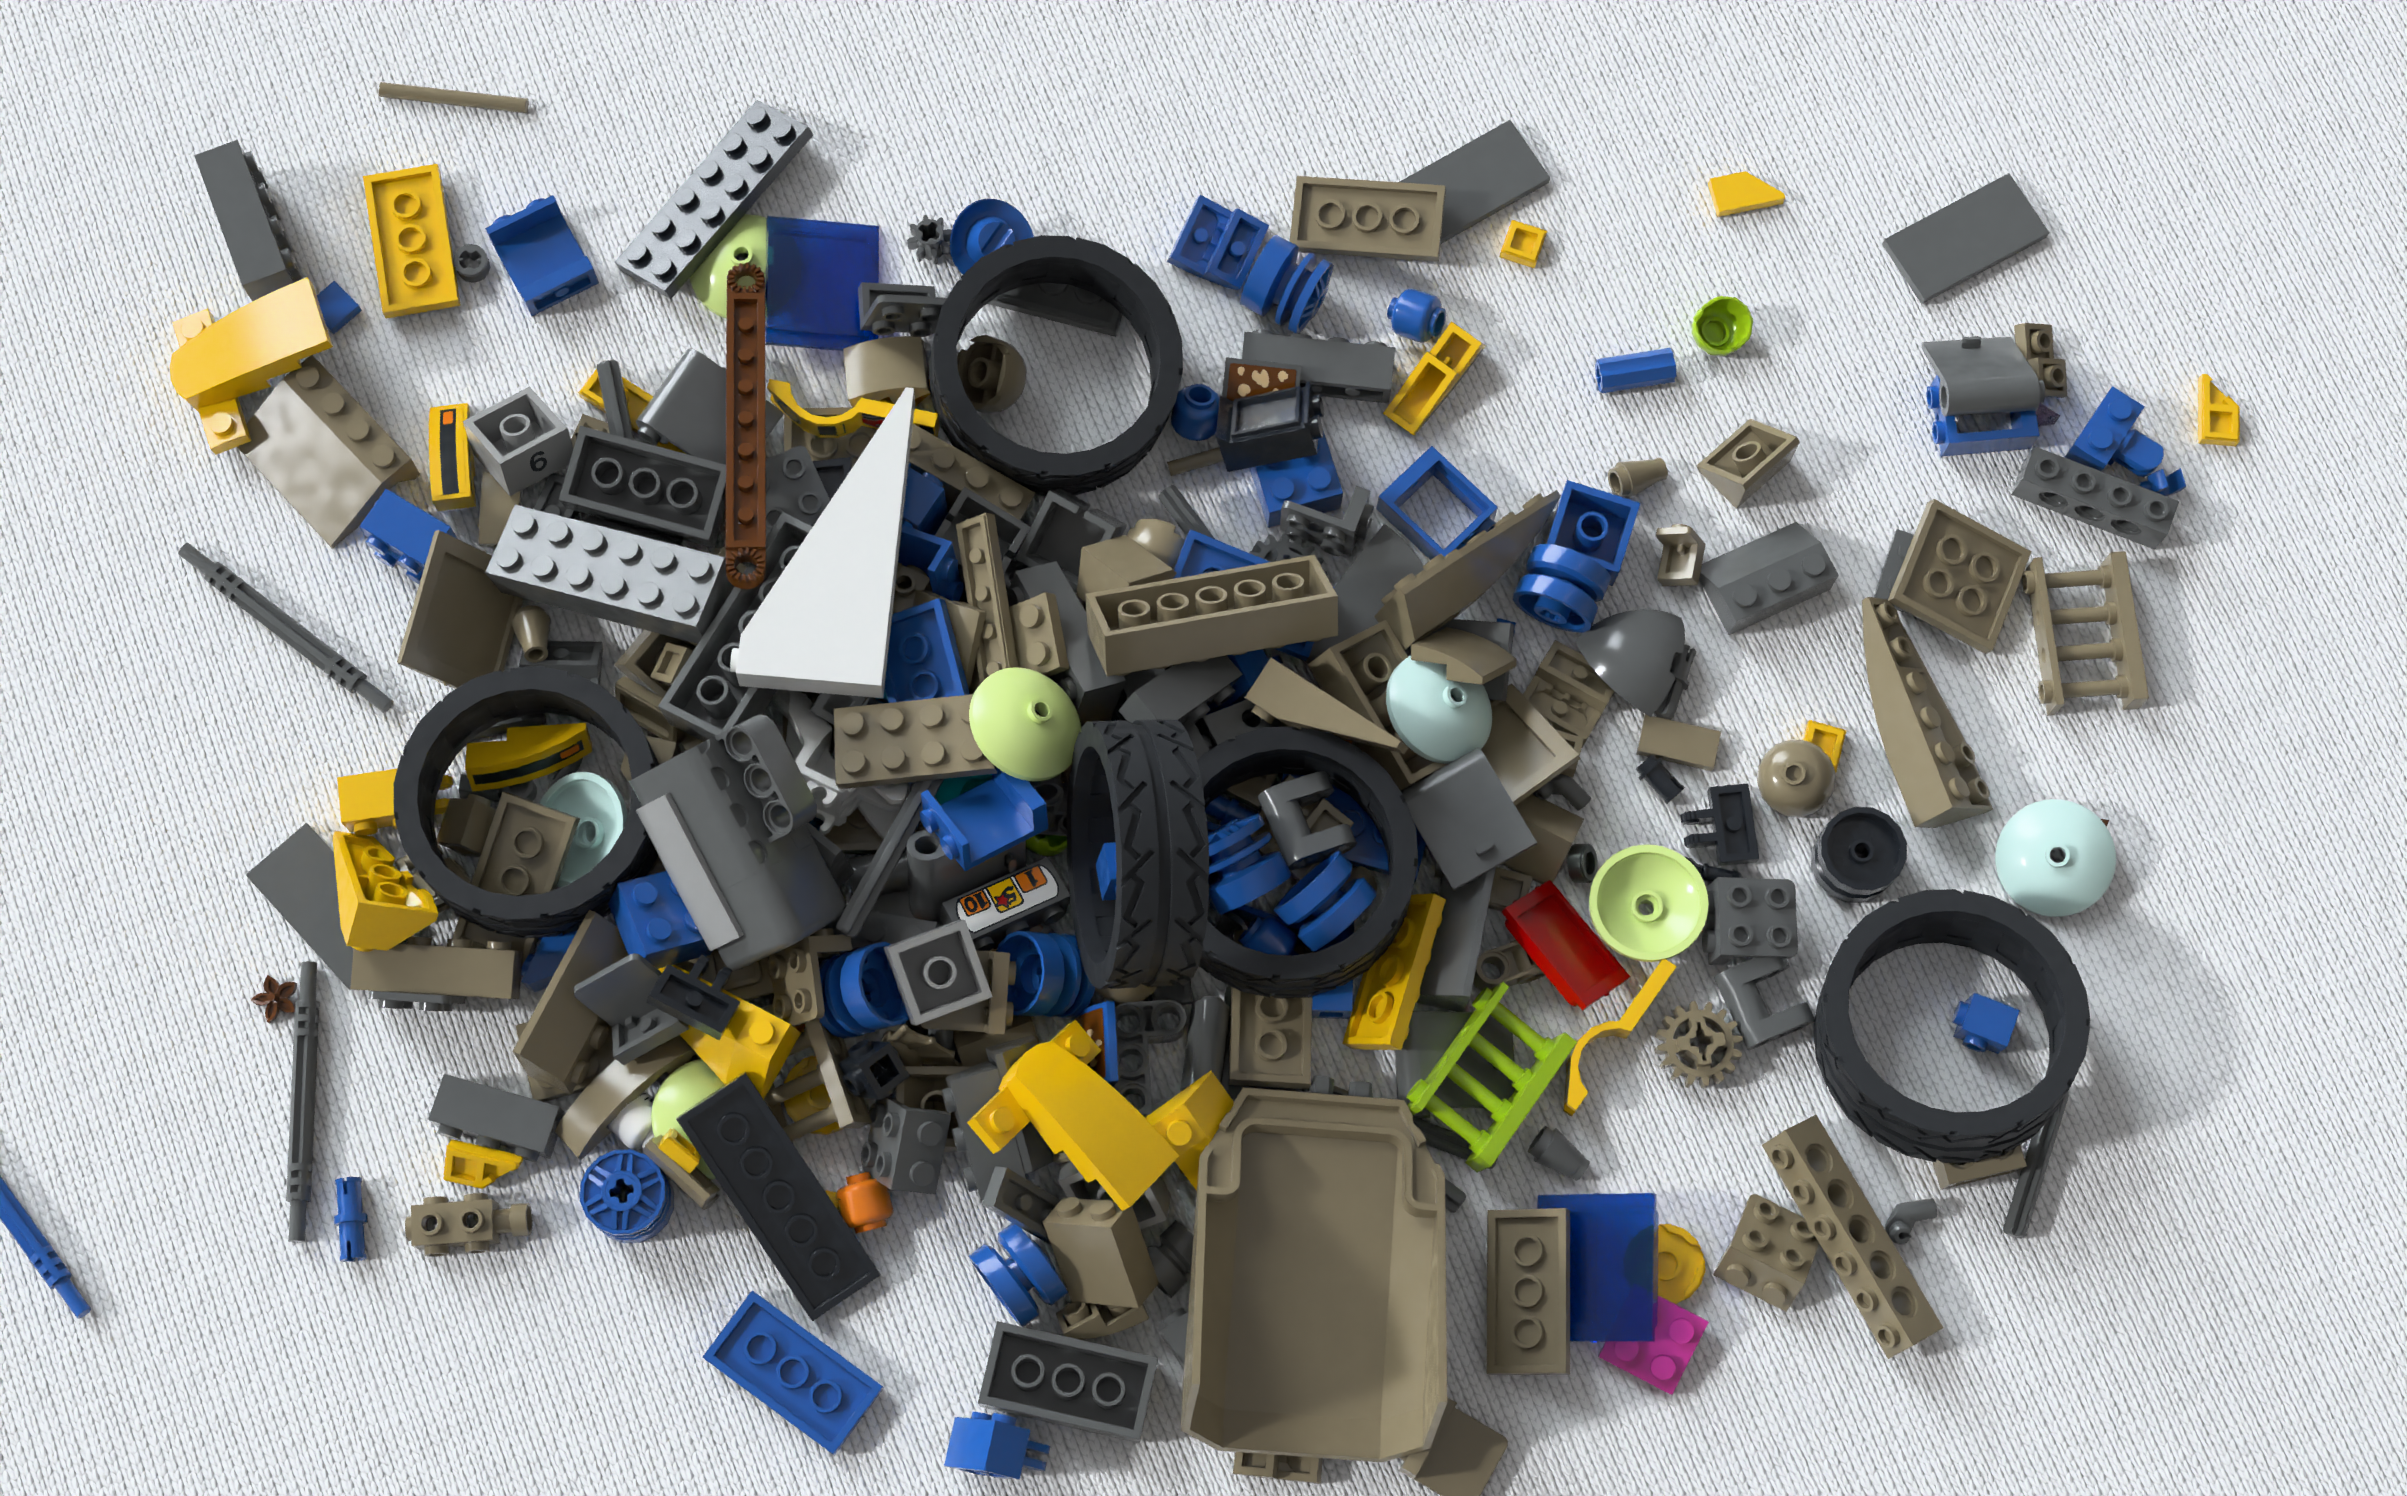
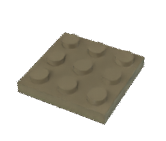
M1933 499L1926 504L1888 602L1987 654L1994 649L2032 551Z

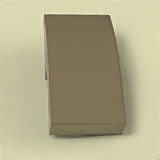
M2035 323L2014 325L2016 345L2036 373L2038 380L2044 381L2045 397H2068L2065 359H2054L2052 325Z
M482 472L479 545L496 547L514 506H521L522 490L509 496L489 472Z
M1071 1301L1062 1310L1056 1312L1064 1336L1079 1340L1114 1334L1150 1319L1144 1304L1140 1308Z

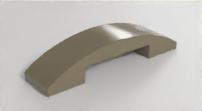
M678 1035L625 1065H622L615 1059L574 1101L555 1129L556 1134L582 1160L611 1133L606 1126L617 1117L624 1107L637 1099L662 1074L667 1072L670 1075L674 1070L687 1063L696 1052Z

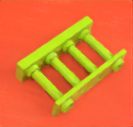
M1504 982L1492 989L1485 987L1477 995L1472 1003V1006L1476 1008L1426 1080L1419 1079L1406 1096L1410 1100L1407 1106L1412 1115L1422 1111L1425 1107L1470 1144L1469 1149L1472 1150V1153L1465 1163L1477 1173L1493 1165L1577 1043L1566 1032L1552 1039L1549 1037L1544 1039L1502 1005L1499 1001L1509 988ZM1489 1015L1534 1050L1533 1056L1537 1059L1530 1069L1527 1067L1522 1069L1478 1033ZM1467 1046H1470L1513 1081L1512 1087L1516 1090L1509 1100L1498 1098L1456 1064ZM1446 1076L1491 1112L1490 1117L1494 1121L1487 1131L1484 1129L1479 1131L1434 1094Z

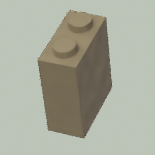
M1063 1197L1043 1221L1072 1302L1140 1308L1159 1284L1132 1206L1122 1211L1111 1200Z

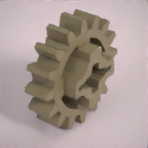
M1691 1001L1688 1005V1012H1685L1678 1005L1673 1010L1676 1019L1666 1015L1662 1020V1024L1668 1030L1660 1029L1656 1032L1655 1037L1664 1042L1654 1050L1655 1054H1665L1666 1058L1660 1064L1661 1069L1672 1067L1674 1070L1670 1078L1672 1081H1675L1681 1075L1685 1077V1087L1690 1088L1693 1082L1698 1080L1701 1089H1706L1709 1086V1078H1712L1716 1084H1720L1724 1080L1722 1071L1730 1075L1734 1072L1736 1067L1730 1060H1739L1742 1057V1052L1734 1049V1046L1740 1044L1743 1038L1742 1036L1732 1035V1030L1738 1024L1736 1021L1726 1023L1723 1020L1727 1012L1725 1009H1722L1716 1015L1712 1013L1711 1002H1708L1703 1010H1699L1696 1001ZM1686 1022V1035L1673 1039L1676 1029ZM1706 1022L1713 1025L1719 1032H1715L1711 1028H1709L1706 1025ZM1695 1037H1698L1699 1043L1707 1045L1702 1053H1699L1697 1046L1690 1045ZM1724 1051L1720 1063L1711 1068V1055ZM1682 1057L1691 1064L1692 1068L1684 1065L1678 1058Z

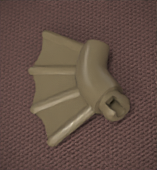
M902 1025L897 1031L887 1030L881 1038V1042H890L898 1051L904 1066H922V1064L931 1066L963 1067L962 1063L954 1058L955 1052L953 1050H948L939 1045L935 1037L919 1034L908 1028L907 1025Z

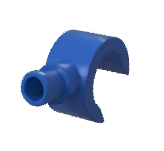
M2181 468L2165 476L2164 470L2161 469L2150 474L2147 480L2140 482L2138 486L2164 496H2169L2185 489L2186 483Z

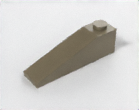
M1270 658L1245 696L1246 699L1255 704L1251 712L1270 724L1276 718L1289 726L1327 732L1342 739L1405 754L1409 748L1399 739L1273 658Z

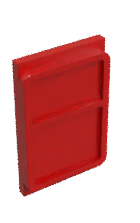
M1551 880L1535 887L1533 891L1522 898L1514 900L1511 905L1501 912L1506 918V928L1571 1006H1579L1583 1011L1602 997L1608 996L1612 990L1631 977Z

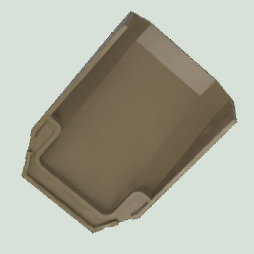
M1242 1088L1234 1101L1233 1107L1225 1115L1218 1131L1199 1158L1182 1390L1181 1431L1218 1451L1369 1462H1386L1431 1448L1447 1405L1445 1174L1440 1164L1435 1163L1427 1149L1426 1139L1420 1128L1413 1123V1115L1405 1100Z

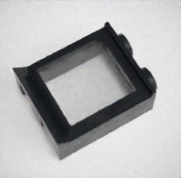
M1307 381L1306 387L1303 388L1298 386L1234 399V401L1220 395L1216 438L1227 472L1317 455L1318 439L1323 438L1320 418L1324 417V406L1320 394L1314 395L1310 381Z

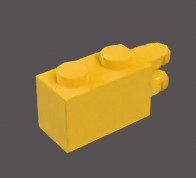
M397 769L337 777L341 823L349 832H354L355 835H372L378 832V828L393 826L394 829H397L394 817L393 786ZM444 775L439 790L452 788L453 777ZM450 798L436 799L435 815L446 812Z

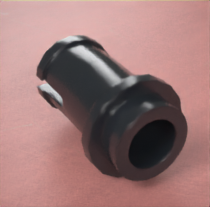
M1652 754L1636 768L1640 774L1638 778L1640 781L1644 778L1667 805L1685 787L1661 763L1663 758L1657 759Z

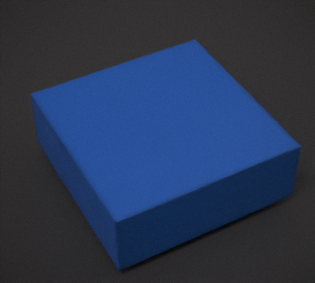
M335 281L317 295L326 327L333 335L362 311L360 306Z

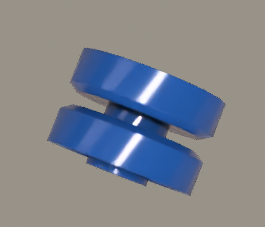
M1554 544L1534 546L1526 563L1525 570L1528 574L1520 577L1512 600L1524 613L1541 623L1569 632L1583 633L1589 631L1598 612V606L1595 602L1603 600L1611 581L1610 574L1595 560L1567 547Z
M1340 851L1331 854L1310 870L1280 899L1274 908V911L1287 925L1297 924L1307 918L1300 927L1298 938L1311 952L1322 948L1347 929L1372 903L1377 895V892L1364 878L1353 879L1343 886L1351 875L1353 865Z
M1011 1223L998 1233V1242L1009 1258L1004 1261L999 1253L987 1244L982 1245L968 1257L1019 1326L1025 1327L1039 1316L1038 1306L1028 1291L1033 1289L1045 1304L1051 1306L1068 1294V1291L1056 1274L1055 1267L1034 1240L1031 1241L1020 1227Z

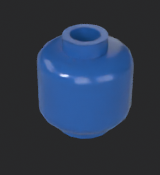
M1407 289L1398 298L1394 297L1391 300L1387 317L1391 320L1392 330L1396 335L1424 343L1441 333L1446 320V310L1442 308L1441 301L1437 296L1415 289Z
M1194 384L1181 389L1177 394L1171 414V425L1175 432L1181 437L1192 441L1207 440L1214 436L1217 431L1219 394L1203 384Z
M1257 916L1247 926L1248 930H1244L1238 939L1242 946L1266 954L1299 955L1294 950L1298 942L1296 933L1274 916H1267L1263 919Z

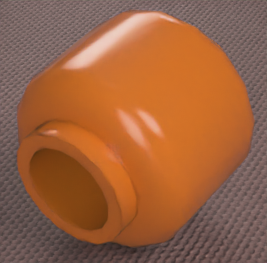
M870 1171L846 1177L848 1185L837 1190L836 1199L839 1212L850 1228H854L855 1234L887 1226L886 1219L893 1215V1205L889 1189L877 1181V1179H871Z

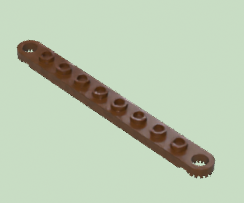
M747 262L746 265L739 263V266L735 265L732 267V270L728 271L726 322V576L733 586L741 589L757 587L766 576L765 277L760 267L757 268L755 264L750 265ZM743 276H751L756 282L752 285V288L748 286V289H746V286L741 288V285L738 286V279ZM745 562L752 563L757 567L756 571H753L752 574L748 573V576L744 573L743 575L740 572L737 573L735 568Z

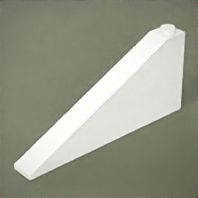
M905 388L742 632L739 648L732 649L730 671L736 672L739 686L883 698L915 411L914 388Z

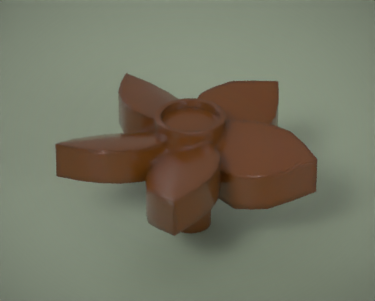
M267 975L264 981L266 993L257 994L251 1001L258 1006H266L265 1017L269 1024L277 1018L279 1010L289 1014L295 1013V1004L288 998L295 993L297 983L285 982L280 985L276 979Z

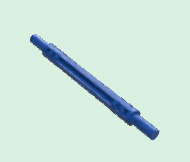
M0 1176V1220L49 1288L58 1291L77 1319L84 1317L91 1311V1307L70 1280L71 1272Z

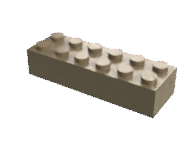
M1315 555L1085 594L1088 636L1106 676H1123L1135 671L1152 668L1163 669L1175 664L1192 661L1203 662L1209 658L1231 654L1242 655L1248 651L1281 648L1288 644L1305 641L1316 642L1323 638L1338 636V595Z

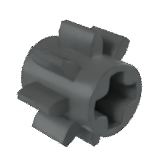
M923 215V220L918 225L910 224V233L914 237L907 239L908 249H917L918 262L925 258L937 264L938 258L943 254H951L950 245L947 242H950L952 230H943L944 219L942 217L936 221L928 219L927 215Z

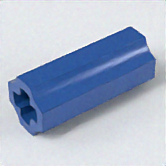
M1671 348L1596 359L1595 377L1600 393H1608L1675 382L1677 375L1673 351Z

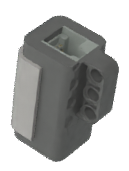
M765 715L754 716L629 781L642 806L636 812L708 949L712 951L717 948L724 964L729 969L740 970L798 943L841 917L847 906L846 900L806 826L816 816V801L776 724Z

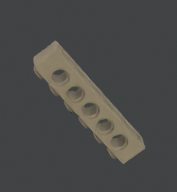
M1814 1115L1784 1130L1762 1145L1763 1149L1886 1357L1890 1359L1943 1329L1942 1324L1818 1116Z

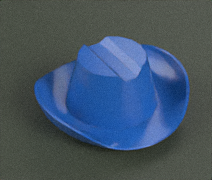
M981 199L968 205L955 220L950 236L951 257L957 269L964 275L985 255L1004 245H1013L1015 241L1031 238L1034 235L1026 218L1014 206L997 199Z

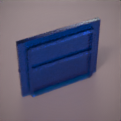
M767 216L765 345L843 351L846 347L879 339V335L874 334L873 331L860 330L858 287L861 282L879 283V226Z
M1594 1193L1538 1195L1537 1209L1567 1208L1570 1210V1342H1591L1594 1344L1597 1342H1655L1658 1312L1659 1214L1656 1210L1657 1194Z

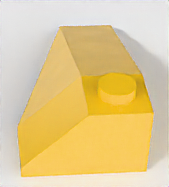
M334 831L333 847L340 925L347 946L362 952H371L374 949L388 951L437 921L439 913L432 895L426 889L417 890L412 885L414 877L408 871L400 872L393 865L395 857L374 836Z
M671 965V966H673V967H675V968H677V969L683 971L684 973H686V974H688V975H689V973H690V972H688V971H686V970H684V969H682V968H680V967H678V966H676V965ZM666 967L660 968L658 970L663 973ZM700 978V981L708 984L709 986L713 985L712 983ZM723 989V993L740 1001V1005L721 1039L717 1040L688 1025L689 1029L681 1033L680 1036L724 1084L746 1072L764 1099L801 1033L791 1024Z
M1212 1070L1145 1117L1177 1152L1179 1157L1175 1160V1163L1196 1191L1200 1155L1205 1147L1209 1145L1218 1131L1223 1118L1229 1113L1234 1104V1101Z

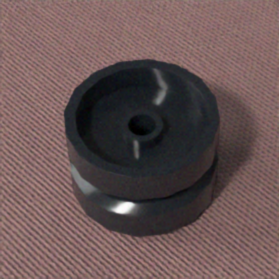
M1853 807L1839 812L1818 835L1811 850V868L1817 883L1830 896L1843 902L1863 903L1877 898L1900 875L1907 860V842L1901 827L1888 814L1873 807Z

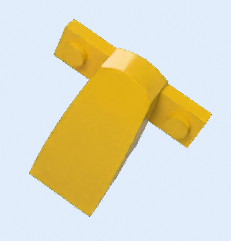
M306 277L237 309L215 322L214 316L208 308L172 322L180 348L171 357V381L176 392L199 412L209 447L215 455L250 442L251 438L238 397L271 387L269 379L302 368L300 359L333 347L312 282Z
M1074 1020L1067 1024L1050 1042L1037 1044L1026 1051L1004 1075L998 1088L1000 1091L967 1123L994 1154L1008 1144L1031 1121L1054 1154L1063 1150L1087 1183L1096 1179L1123 1211L1130 1208L1179 1155L1127 1099L1087 1066L1101 1049L1081 1025Z

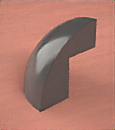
M1651 609L1631 610L1612 615L1597 622L1589 631L1583 632L1575 642L1589 665L1611 689L1632 706L1651 717L1667 696L1675 680V676L1670 672L1673 659L1678 654L1684 652L1685 629L1682 618L1674 614Z

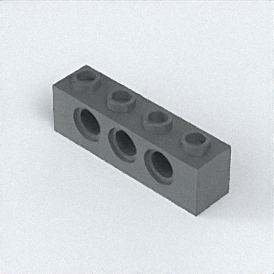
M2035 446L2023 461L2011 494L2154 550L2168 535L2179 501Z

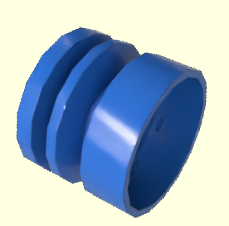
M1274 235L1263 248L1248 276L1240 298V305L1264 317L1276 304L1278 308L1275 323L1282 326L1291 316L1288 329L1296 334L1301 333L1308 322L1316 315L1326 297L1334 265L1323 259L1315 268L1317 256L1311 252L1297 265L1299 247L1278 235Z
M1260 814L1245 819H1235L1208 833L1209 875L1217 873L1219 877L1209 886V898L1218 914L1229 912L1257 899L1281 885L1292 875L1279 851L1260 854L1259 849L1265 846L1272 838L1270 832H1264L1251 837L1252 833L1265 824Z
M1016 931L1008 934L998 945L996 952L1010 953V961L1016 962L1014 986L1008 985L1007 1001L1013 1002V1015H1044L1048 1017L1070 1018L1079 1015L1089 1005L1095 992V987L1091 984L1085 973L1076 935Z
M890 943L871 944L855 949L852 952L826 958L819 964L825 1009L824 1016L819 1021L832 1035L843 1039L854 1038L875 1032L876 1030L904 1024L909 1020L883 948L891 945Z
M632 1149L613 1150L599 1156L587 1168L580 1184V1203L586 1217L607 1237L621 1243H641L655 1237L668 1224L674 1210V1190L669 1178L647 1155ZM627 1185L634 1192L628 1194V1201L623 1203L616 1195L621 1194L622 1186Z

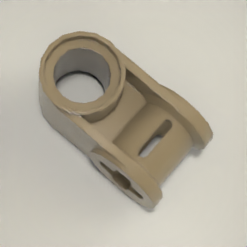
M1514 940L1506 945L1487 950L1479 956L1473 985L1482 991L1485 987L1492 989L1502 982L1510 987L1516 984L1532 982L1546 975L1518 941ZM1486 963L1495 965L1500 972V978H1487L1483 974L1481 966Z

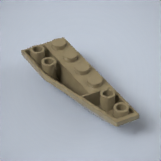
M1555 490L1546 497H1543L1541 493L1537 494L1522 506L1523 511L1516 515L1513 511L1494 525L1495 528L1488 532L1483 530L1461 549H1455L1446 556H1443L1441 553L1423 566L1424 570L1416 576L1413 573L1405 576L1394 585V590L1381 599L1384 606L1374 617L1379 623L1384 620L1388 622L1404 651H1407L1411 648L1412 644L1426 638L1460 615L1512 566L1545 524L1561 497L1560 493Z
M1874 597L1863 599L1864 650L1875 718L1886 756L1914 826L1938 828L1993 810L1989 800L1990 792L1988 786L1980 778L1974 763L1975 754L1966 743L1903 627L1896 608L1888 602V599Z

